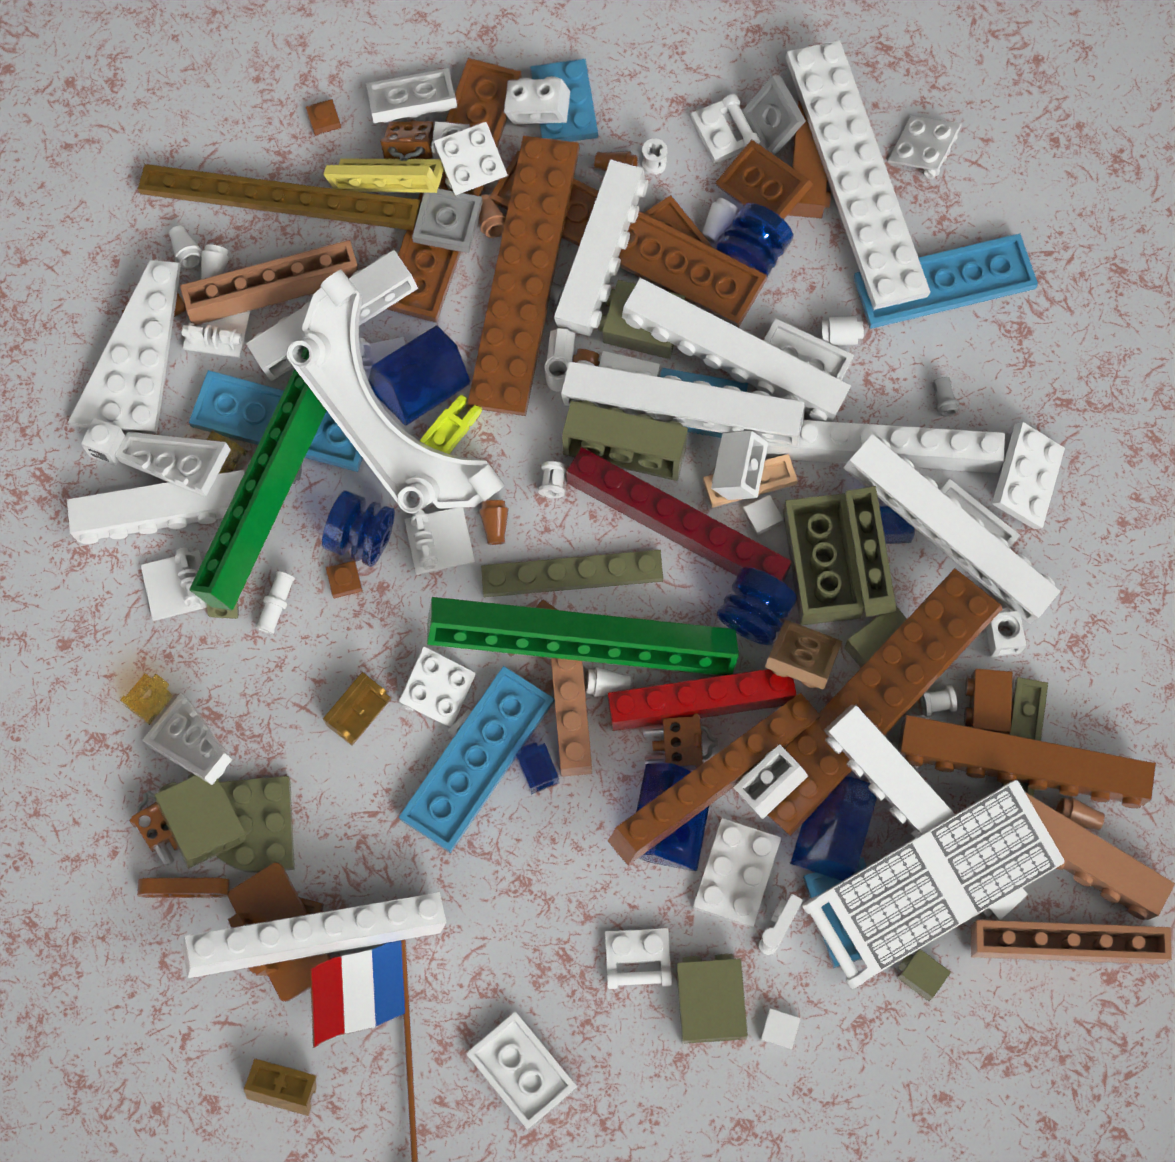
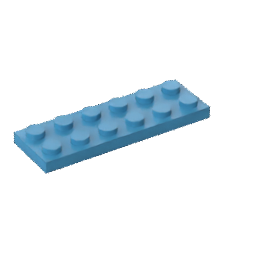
M1021 233L919 257L930 289V294L926 298L873 310L861 273H854L853 277L869 329L1034 290L1038 286Z
M208 370L189 424L196 429L258 445L284 390ZM326 411L305 458L358 472L363 457L328 411Z
M503 666L398 817L399 820L451 853L555 702L554 698Z

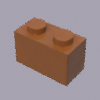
M975 668L971 678H966L965 696H970V706L965 707L964 726L1002 734H1009L1011 732L1012 671Z

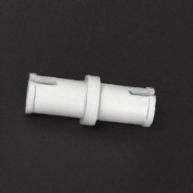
M279 571L275 574L276 576L269 595L263 599L265 605L255 627L262 632L272 635L275 632L274 630L281 611L287 607L285 601L295 579L293 576Z

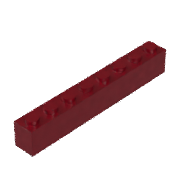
M581 447L566 471L567 484L774 597L790 571L791 560Z

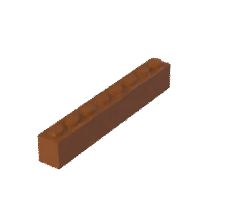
M799 693L619 824L614 829L608 842L624 862L630 865L730 791L746 773L755 768L766 757L765 755L774 750L779 744L786 749L797 736L819 719L821 715L803 694Z
M906 715L902 721L897 751L911 766H922L923 763L935 765V769L942 772H953L955 769L966 771V775L973 778H985V775L997 777V781L1004 784L1017 780L1018 782L1028 783V787L1031 789L1047 790L1048 787L1059 789V793L1066 796H1078V793L1090 795V799L1097 802L1121 801V805L1128 808H1141V806L1152 800L1156 763L909 715Z

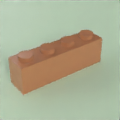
M551 658L561 776L592 774L582 661Z

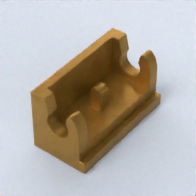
M361 672L323 717V720L327 727L353 746L389 703L391 697L386 694V690L364 672Z
M254 1058L244 1086V1092L248 1100L309 1116L312 1094L316 1093L317 1076Z

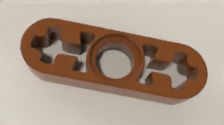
M225 878L138 879L137 896L143 898L228 897L229 880Z

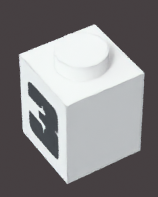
M93 418L81 445L89 457L116 466L119 460L115 454L125 435L120 427Z

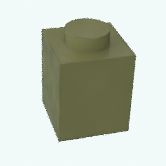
M921 949L914 955L906 956L898 966L902 970L898 979L927 1001L934 998L951 973V971Z

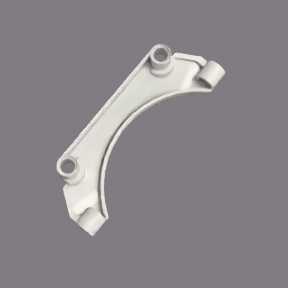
M342 269L324 280L320 285L321 288L313 294L301 328L306 336L289 345L287 358L404 512L415 513L431 502L438 509L476 507L482 501L485 502L501 490L505 484L485 459L464 458L433 449L408 434L385 411L369 384L360 353L359 317L362 295ZM302 345L309 350L308 360L303 359L300 355ZM410 491H415L419 495V504H415L410 500Z

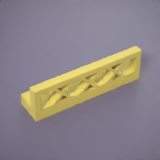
M341 158L339 165H326L324 176L333 189L355 192L437 193L444 167L440 159H408L407 161H400V159Z

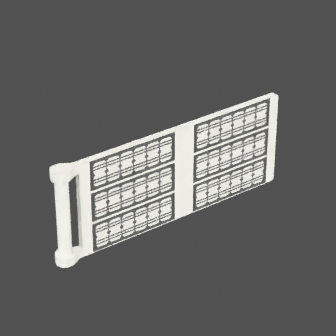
M1013 780L832 888L807 900L802 904V907L806 914L812 916L846 974L847 978L845 981L849 988L854 989L877 973L1064 863V858L1017 780ZM827 902L832 906L866 964V968L860 971L857 970L821 908Z

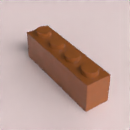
M798 101V108L806 121L794 136L792 168L808 178L813 186L788 216L822 219L824 208H830L831 191H826V183H829L801 101Z

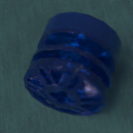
M747 203L742 206L735 216L732 227L725 231L724 237L719 240L716 249L744 263L746 266L766 274L768 278L772 268L777 265L778 257L785 253L794 235L790 226L778 214L764 206Z
M344 490L333 504L324 526L322 535L323 549L342 556L351 548V559L357 562L362 559L364 565L374 566L389 542L395 518L394 508L383 506L381 509V504L375 501L366 509L365 497Z
M744 567L740 570L732 584V590L735 594L725 596L724 604L717 611V617L728 628L736 630L738 635L761 645H772L776 639V632H779L782 628V623L778 618L784 619L789 616L797 601V596L791 588L774 576L755 568Z

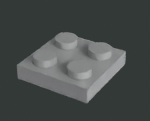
M772 75L742 110L752 132L757 133L761 141L759 144L774 155L783 148L806 121L780 75Z
M439 188L437 193H424L412 236L413 242L469 253L483 203L482 197L464 193L454 195L453 191Z

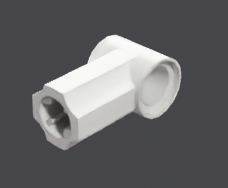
M557 328L554 331H550L547 361L545 363V379L548 388L556 392L562 391L568 363L573 360L575 333L570 332L568 329ZM555 371L564 372L561 376L552 375Z

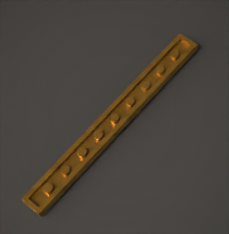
M144 164L138 185V191L142 195L414 231L421 206L420 200L150 164Z

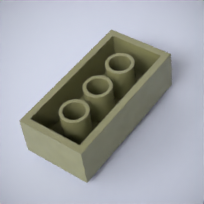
M571 401L562 432L563 455L576 457L581 447L619 468L678 481L686 452L688 428L683 427L681 423L676 421H657L646 414H637L635 416L626 414L623 410L615 407L604 409L596 407L595 404L589 401Z
M846 494L785 500L783 517L790 560L792 561L791 568L800 625L860 619L864 611V602Z

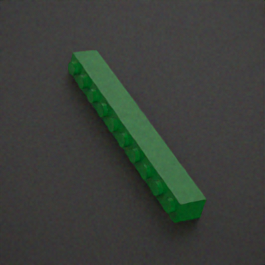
M306 347L301 354V357L305 360L309 358V350ZM294 369L189 589L211 607L233 611L327 411L296 369Z
M440 597L431 598L427 622V645L724 676L733 674L739 656L736 629Z

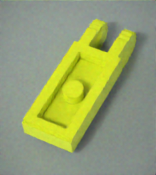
M463 395L458 396L448 409L445 408L419 441L433 449L450 454L468 432L470 426L478 419L482 408L474 405L465 417L460 419L457 415L465 407L467 398Z

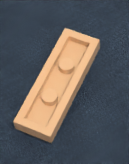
M789 454L765 460L758 495L797 485L798 480ZM713 475L703 477L711 508L743 500H727L711 489Z

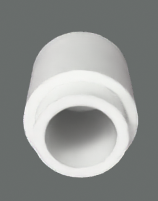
M857 315L829 317V320H821L822 340L834 346L858 345V339L864 338L863 321H857Z

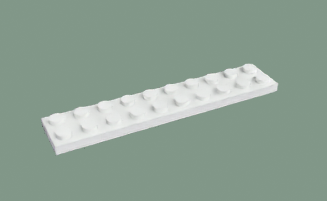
M838 40L787 51L785 59L873 310L928 297L930 294L929 286L841 41Z

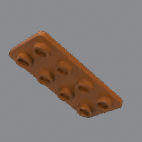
M280 863L269 865L228 892V898L236 912L235 915L228 919L232 928L308 915L283 865ZM326 953L248 967V969L255 973L256 976H268L280 1000L286 1002L310 989V970L318 964L330 960L331 957Z

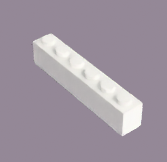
M610 159L554 315L557 327L586 336H591L593 328H598L602 317V312L600 311L602 302H607L611 292L609 282L612 275H617L621 259L618 258L621 249H626L628 245L630 223L636 222L639 213V206H637L639 198L645 196L648 188V180L645 179L643 168Z
M395 250L380 256L374 263L362 270L356 271L349 278L362 295L359 326L418 289L412 275ZM311 301L304 304L300 310L292 315L280 319L276 325L265 332L258 333L252 340L246 343L270 381L293 368V365L287 358V349L291 343L301 340L306 336L301 328ZM303 345L300 348V355L305 348Z
M239 470L218 474L206 497L167 482L67 499L70 534L77 542L92 544L98 542V539L101 538L122 539L131 533L152 534L161 528L182 529L191 523H214L216 519L224 517L245 471Z

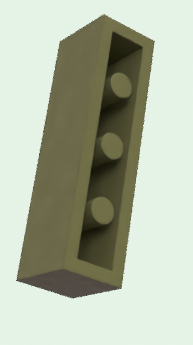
M876 486L845 491L866 617L897 612Z

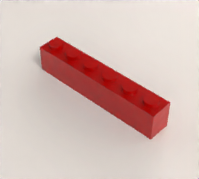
M770 669L611 692L608 693V706L612 731L663 724V719L693 717L694 714H698L700 718L780 707L797 696L794 678L789 676L782 677L776 675Z

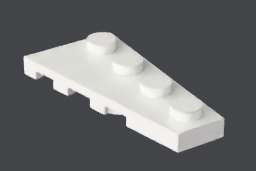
M127 432L115 456L123 464L206 497L231 449L226 442Z
M182 693L178 695L142 740L153 750L211 785L224 773L225 768L232 761L189 699Z

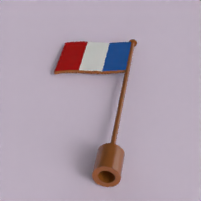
M405 939L388 942L372 950L335 957L318 964L310 970L313 1048L336 1036L374 1028L398 1016H404L411 1162H418Z

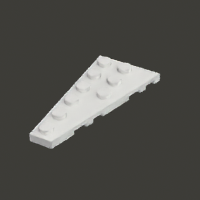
M149 261L68 421L70 426L89 428L92 419L95 418L118 426L122 431L157 434L181 270L179 263Z

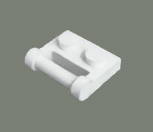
M736 94L728 95L720 102L691 113V120L714 164L739 155L751 139L758 144L761 142L757 133L752 132L739 107L740 100ZM730 112L743 137L742 140L736 141L723 116L724 113Z
M791 894L788 902L781 899L771 921L776 923L774 928L765 930L762 939L759 941L758 948L760 953L765 956H771L776 952L803 899L794 894Z
M668 928L605 931L608 989H618L617 986L660 983H662V987L672 986ZM660 962L661 971L617 973L616 964Z

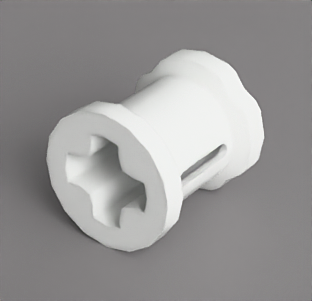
M658 138L647 140L642 147V167L647 173L657 175L666 168L667 146L665 142Z
M556 461L543 462L541 467L544 471L542 486L538 489V493L548 498L564 497L563 481L568 466Z
M951 684L946 685L944 689L926 691L920 697L922 710L926 717L938 711H957L956 695Z

